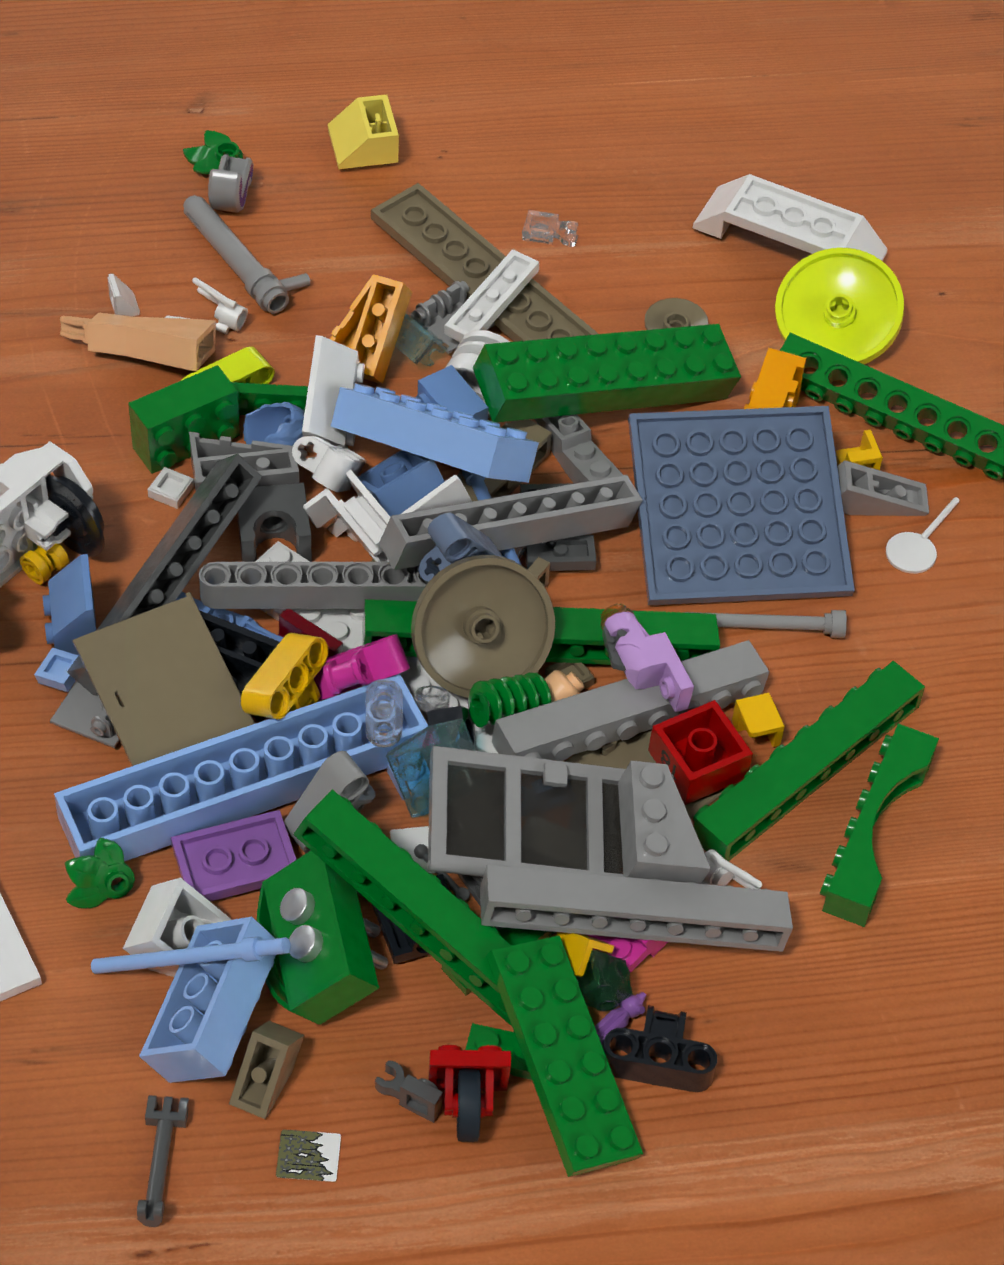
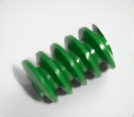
M529 672L525 675L517 674L513 677L505 676L500 679L493 678L488 681H477L470 689L468 708L473 723L477 727L482 728L487 724L495 725L497 719L551 703L552 700L550 690L543 677L538 673Z

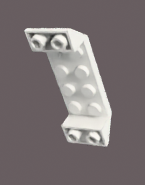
M751 174L718 186L693 223V229L720 239L729 225L733 224L811 254L830 248H853L872 254L883 261L888 250L863 215Z

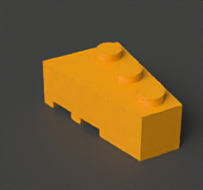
M374 274L349 307L351 310L341 324L334 328L330 340L358 351L360 363L365 364L363 379L383 384L412 291L403 282Z

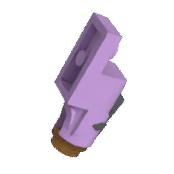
M614 604L606 608L600 616V626L603 631L602 637L612 668L624 671L628 681L635 689H646L660 685L663 698L669 700L675 712L688 709L694 685L667 634L663 632L649 636L637 621L633 611L624 604Z

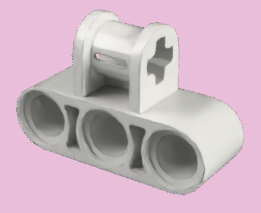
M317 436L301 437L294 443L292 448L294 460L302 467L314 473L312 475L314 480L335 492L350 490L352 484L345 473L352 470L358 476L366 463L363 457L341 445L334 446ZM314 444L313 451L317 455L307 459V451L304 450V446Z

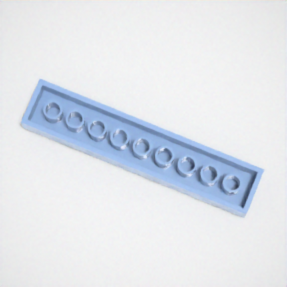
M400 674L290 711L282 719L270 718L56 792L54 796L57 815L75 858L94 855L98 839L105 838L116 842L121 847L125 862L170 846L171 837L248 818L299 800L324 761L336 752L347 751L365 775L386 769L387 764L419 752L422 755L428 754L430 728Z

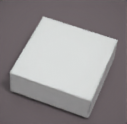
M164 467L147 489L148 497L178 509L194 488V478Z

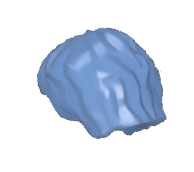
M289 402L273 403L271 405L264 404L260 409L245 415L243 433L246 444L251 445L253 440L293 446L299 438L303 437L304 410Z

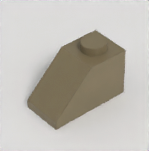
M267 1021L252 1032L229 1104L266 1119L293 1071L304 1035L272 1021Z

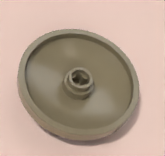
M471 556L458 560L442 569L428 582L421 592L412 616L411 636L413 647L420 664L437 684L453 694L468 698L470 689L477 681H488L493 678L500 679L505 676L513 677L517 674L525 675L529 672L537 673L544 664L552 647L555 634V615L548 592L538 578L525 567L513 560L500 556Z

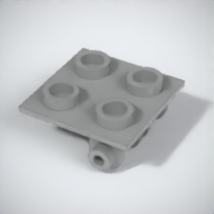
M455 281L446 291L440 290L426 302L417 304L416 309L406 316L412 324L448 354L455 351L460 342L444 334V325L467 301L469 286L465 281Z
M76 681L51 718L50 723L115 748L119 738L98 694L92 695Z

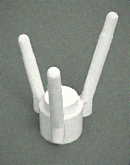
M198 278L192 279V282L198 286L197 292L218 305L214 317L218 319L216 330L227 334L229 329L238 332L246 321L248 309L237 304L236 301L225 297ZM168 315V316H165V318L190 319V318L175 317V316H169V315Z
M712 849L705 852L711 870L701 884L726 886L733 879L745 888L760 889L762 887L760 880L725 860L715 850Z

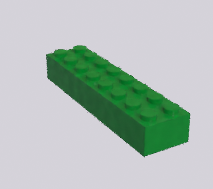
M719 324L484 344L472 367L485 403L489 407L488 411L491 419L496 423L724 400L728 398L741 378Z

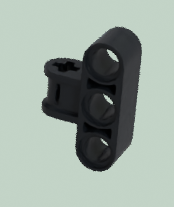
M648 1005L644 1031L616 1028L606 1034L603 1043V1050L615 1078L690 1092H702L711 1086L717 1065V1054L708 1044L683 1039L687 1012L681 1011L679 1014L656 1011L654 1006ZM621 1050L626 1052L627 1055L619 1056L612 1051ZM660 1057L666 1062L657 1063L651 1058ZM698 1064L703 1066L705 1069L696 1070L693 1069L690 1065Z

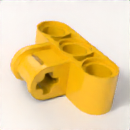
M288 633L243 689L241 695L242 710L250 715L278 720L282 719L290 711L318 702L321 695L314 677L324 666L328 657V645L325 639L298 633Z

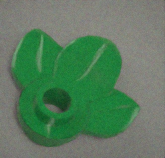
M205 131V145L183 149L185 158L188 162L194 164L193 171L201 174H210V170L218 169L221 157L225 154H228L230 157L243 159V153L239 146L231 142L227 135L215 131Z
M99 838L94 849V855L80 856L65 862L66 871L72 882L76 885L67 895L66 901L74 907H96L107 898L116 899L125 896L134 886V872L129 865L124 863L121 847L112 840ZM115 878H122L118 884L111 885Z

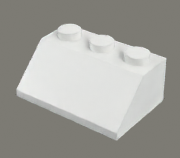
M318 335L315 337L302 434L303 437L317 436L334 446L341 445L348 448V446H354L355 434L331 427L340 387L354 389L355 383H363L365 364L360 363L358 351ZM307 445V452L315 453L313 451L315 445Z

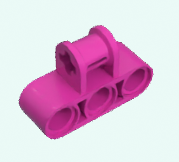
M398 634L327 657L324 666L314 677L321 695L319 701L397 675L410 669V665Z

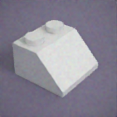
M182 878L173 879L151 886L123 949L130 955L185 949L188 947L197 926L232 919ZM179 965L148 969L174 977Z

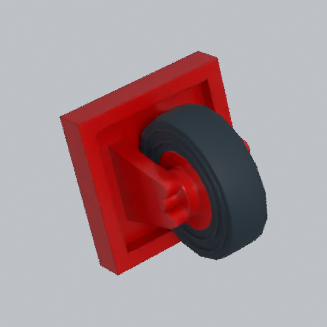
M442 1045L438 1047V1050H430L428 1080L434 1083L439 1090H444V1116L457 1118L458 1141L477 1142L479 1140L481 1118L493 1116L494 1091H507L511 1051H502L501 1047L494 1045L481 1046L478 1050H462L457 1045Z

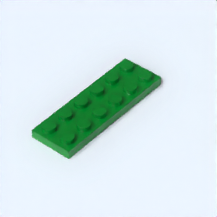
M560 935L492 949L486 957L567 1176L572 1177L638 1159L643 1155V1151Z

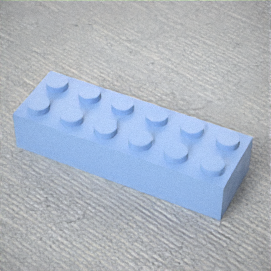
M355 383L354 389L340 387L331 427L486 478L529 483L539 442L526 439L527 432L509 427L504 429L500 427L499 423L484 419L479 421L473 419V415L464 412L447 411V407L434 403L424 404L421 403L419 398L403 394L399 396L395 394L396 391L383 387H376L375 389Z

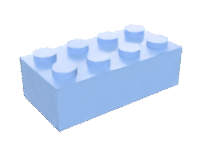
M246 917L197 926L187 948L239 943L242 939L260 936L264 940L275 938L253 917ZM276 955L265 956L263 960L246 962L241 958L179 965L139 1057L169 1083L226 1076L233 1063V1057L240 1040L246 1032L255 1004L260 998L268 973L274 965Z

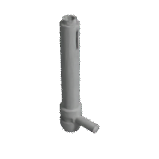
M193 195L185 200L183 205L184 214L245 284L246 291L256 300L261 309L271 314L279 313L289 302L287 291L310 285V278L307 273L278 280L268 268H264L204 198Z

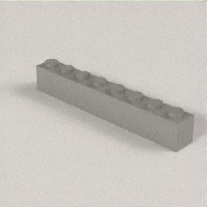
M628 475L392 515L379 544L393 570L419 566L424 556L436 546L428 534V526L433 519L444 513H453L478 529L492 540L498 551L628 527L643 500Z
M747 640L681 661L694 685L689 708L686 710L675 712L669 700L663 698L660 685L646 689H635L628 679H624L497 719L491 742L498 754L563 761L574 754L586 750L594 751L605 744L620 739L628 740L638 733L651 730L652 726L713 700H716L721 709L738 699L760 695L763 693L770 671L751 642Z
M491 864L486 865L480 886L481 925L779 952H783L793 929L788 892Z

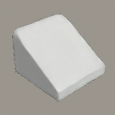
M108 274L109 297L114 313L125 316L139 315L140 310L133 291L117 276Z

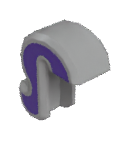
M225 154L221 157L219 168L210 170L208 198L212 209L237 213L243 210L248 186L251 185L254 164L250 157L242 159Z

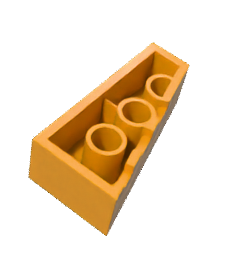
M768 347L757 382L754 381L751 388L749 405L745 404L744 409L796 407L807 358Z

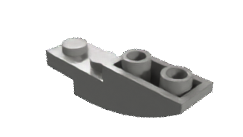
M578 415L535 419L538 425L552 432L550 449L573 483L623 475L594 444L591 437V429Z

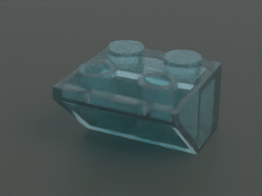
M463 718L430 725L387 752V760L411 818L429 814L430 752L433 746L476 751ZM448 765L447 803L479 789L484 792L487 782L484 770L481 768Z

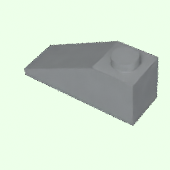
M846 460L837 466L844 514L868 516H926L929 514L926 484Z

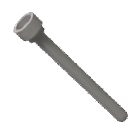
M831 610V613H824V617L707 613L716 614L718 627L822 630L823 634H830V638H845L846 610Z

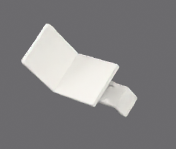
M352 470L345 474L358 494V499L353 496L345 503L342 499L338 501L332 492L326 488L303 505L304 510L317 528L338 515L375 562H389L379 542L390 516ZM453 475L401 514L472 502L459 477Z

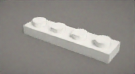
M512 249L444 325V334L460 342L465 334L469 332L487 330L539 271V261Z

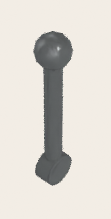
M424 844L417 845L414 848L415 856L419 859H424L427 863V846ZM436 872L437 875H444L445 881L455 893V897L466 903L469 901L470 892L468 889L459 887L447 873Z

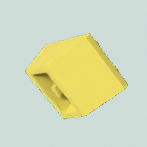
M387 94L356 98L328 123V132L338 170L398 163L399 134Z

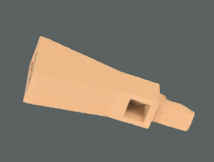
M97 313L92 319L72 316L60 317V335L70 339L83 340L84 343H88V351L123 355L191 371H197L215 352L216 320L134 317L108 313Z

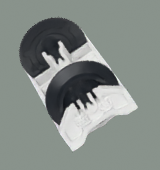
M50 441L41 448L14 454L6 462L0 464V588L22 570L19 561L20 557L27 551L36 550L37 545L47 551L54 544L62 542L81 555L88 554V557H95L104 549V521L93 501V486L77 460Z

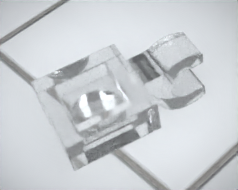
M528 210L522 230V240L553 244L554 238H556L563 245L574 247L578 240V235L576 234L578 223L575 221H559V214Z

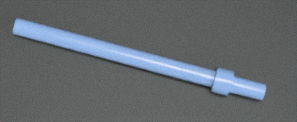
M260 936L242 939L239 943L96 958L91 962V970L94 974L241 958L246 962L260 961L265 956L289 953L291 944L286 937L266 940Z

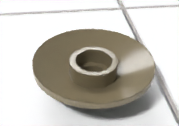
M667 298L657 301L649 307L645 314L644 324L646 330L708 325V317L700 306L689 300Z

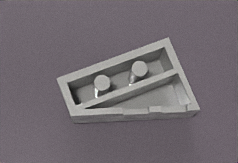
M189 432L191 462L196 491L217 461L235 454H239L262 476L256 487L299 483L298 463L292 455L293 446L253 440L250 445L231 442V437L221 436L220 440L200 438V433Z
M630 761L618 782L623 876L701 884L711 870V867L668 765Z

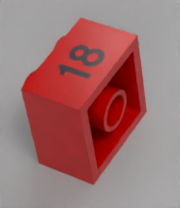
M716 700L652 726L648 751L656 763L668 765L684 805L742 781L750 769L753 753Z

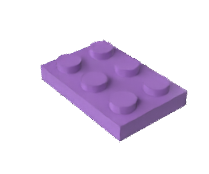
M280 810L171 837V845L181 878L209 901L261 889L264 880L297 860Z

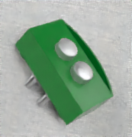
M309 851L262 882L256 921L274 938L286 937L291 944L289 953L275 956L274 965L265 980L271 994L279 1004L288 1011L321 1025L379 989L375 967L383 970L388 965V959L370 949L367 935L376 938L380 934L381 929L380 926L363 918L357 891L312 851Z

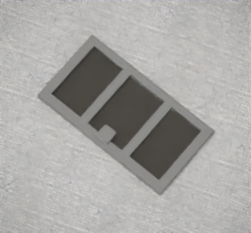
M433 746L430 752L428 871L483 877L486 865L491 864L610 876L619 875L624 877L618 782L626 769Z

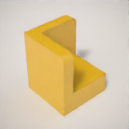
M871 429L863 431L860 447L840 449L835 453L838 465L846 460L876 470H880L883 459Z
M770 693L735 701L732 723L738 732L746 730L751 738L767 735L772 747L781 745L785 726Z
M557 932L556 935H560L574 974L582 977L585 973L592 948L613 953L615 947L585 934Z

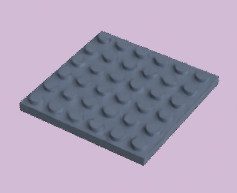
M829 406L629 414L628 425L635 488L643 500L638 508L648 605L853 595L855 590Z

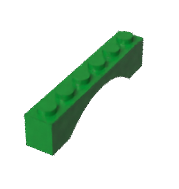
M899 723L893 736L886 734L879 751V755L884 756L881 763L874 762L867 781L872 783L870 791L862 790L856 806V810L861 811L858 819L851 817L846 828L844 837L849 839L847 846L839 845L832 866L837 867L834 876L827 874L820 891V895L826 897L822 909L823 912L865 927L882 881L872 846L873 828L880 815L891 803L907 792L923 785L939 738Z

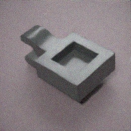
M387 1061L385 1072L393 1075L395 1078L391 1081H385L377 1077L375 1079L376 1090L381 1094L399 1099L400 1106L434 1123L442 1111L443 1092L427 1079L421 1078L418 1080L409 1074L405 1078L401 1065L394 1061Z

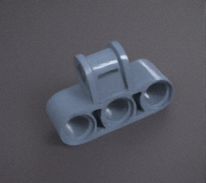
M444 513L433 519L428 526V534L436 546L421 560L419 573L422 579L429 582L438 572L458 560L477 555L503 556L487 535L455 514ZM435 561L436 563H438V564H440V565H439V566H436V565H434L432 562Z

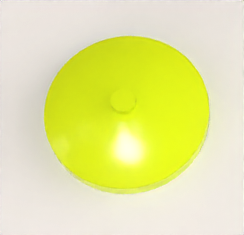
M853 248L821 250L799 261L790 269L781 282L775 303L777 326L784 342L791 332L857 362L867 364L878 358L891 346L901 329L904 317L902 288L893 271L872 254Z

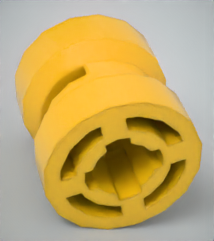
M54 544L47 551L37 545L36 550L27 551L20 557L19 561L25 574L33 582L41 585L50 579L51 573L54 570L59 571L68 565L69 558L60 544Z

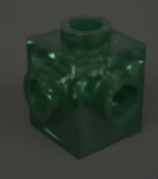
M591 951L584 975L582 977L575 975L586 1005L596 1008L598 1011L613 1010L620 1002L633 995L629 979L630 972L626 961L608 955L605 952Z

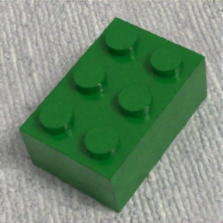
M218 365L128 403L132 446L151 474L162 470L164 467L169 468L191 457L189 432L200 433V438L220 440L221 436L231 437V440L240 436L238 391Z

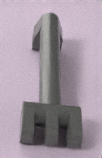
M148 1096L145 1122L146 1125L157 1126L146 1200H139L137 1206V1219L144 1226L157 1227L163 1220L165 1205L162 1199L173 1127L186 1128L189 1098H180L178 1112H173V1097L165 1096L163 1109L159 1111L156 1110L158 1106L157 1096Z

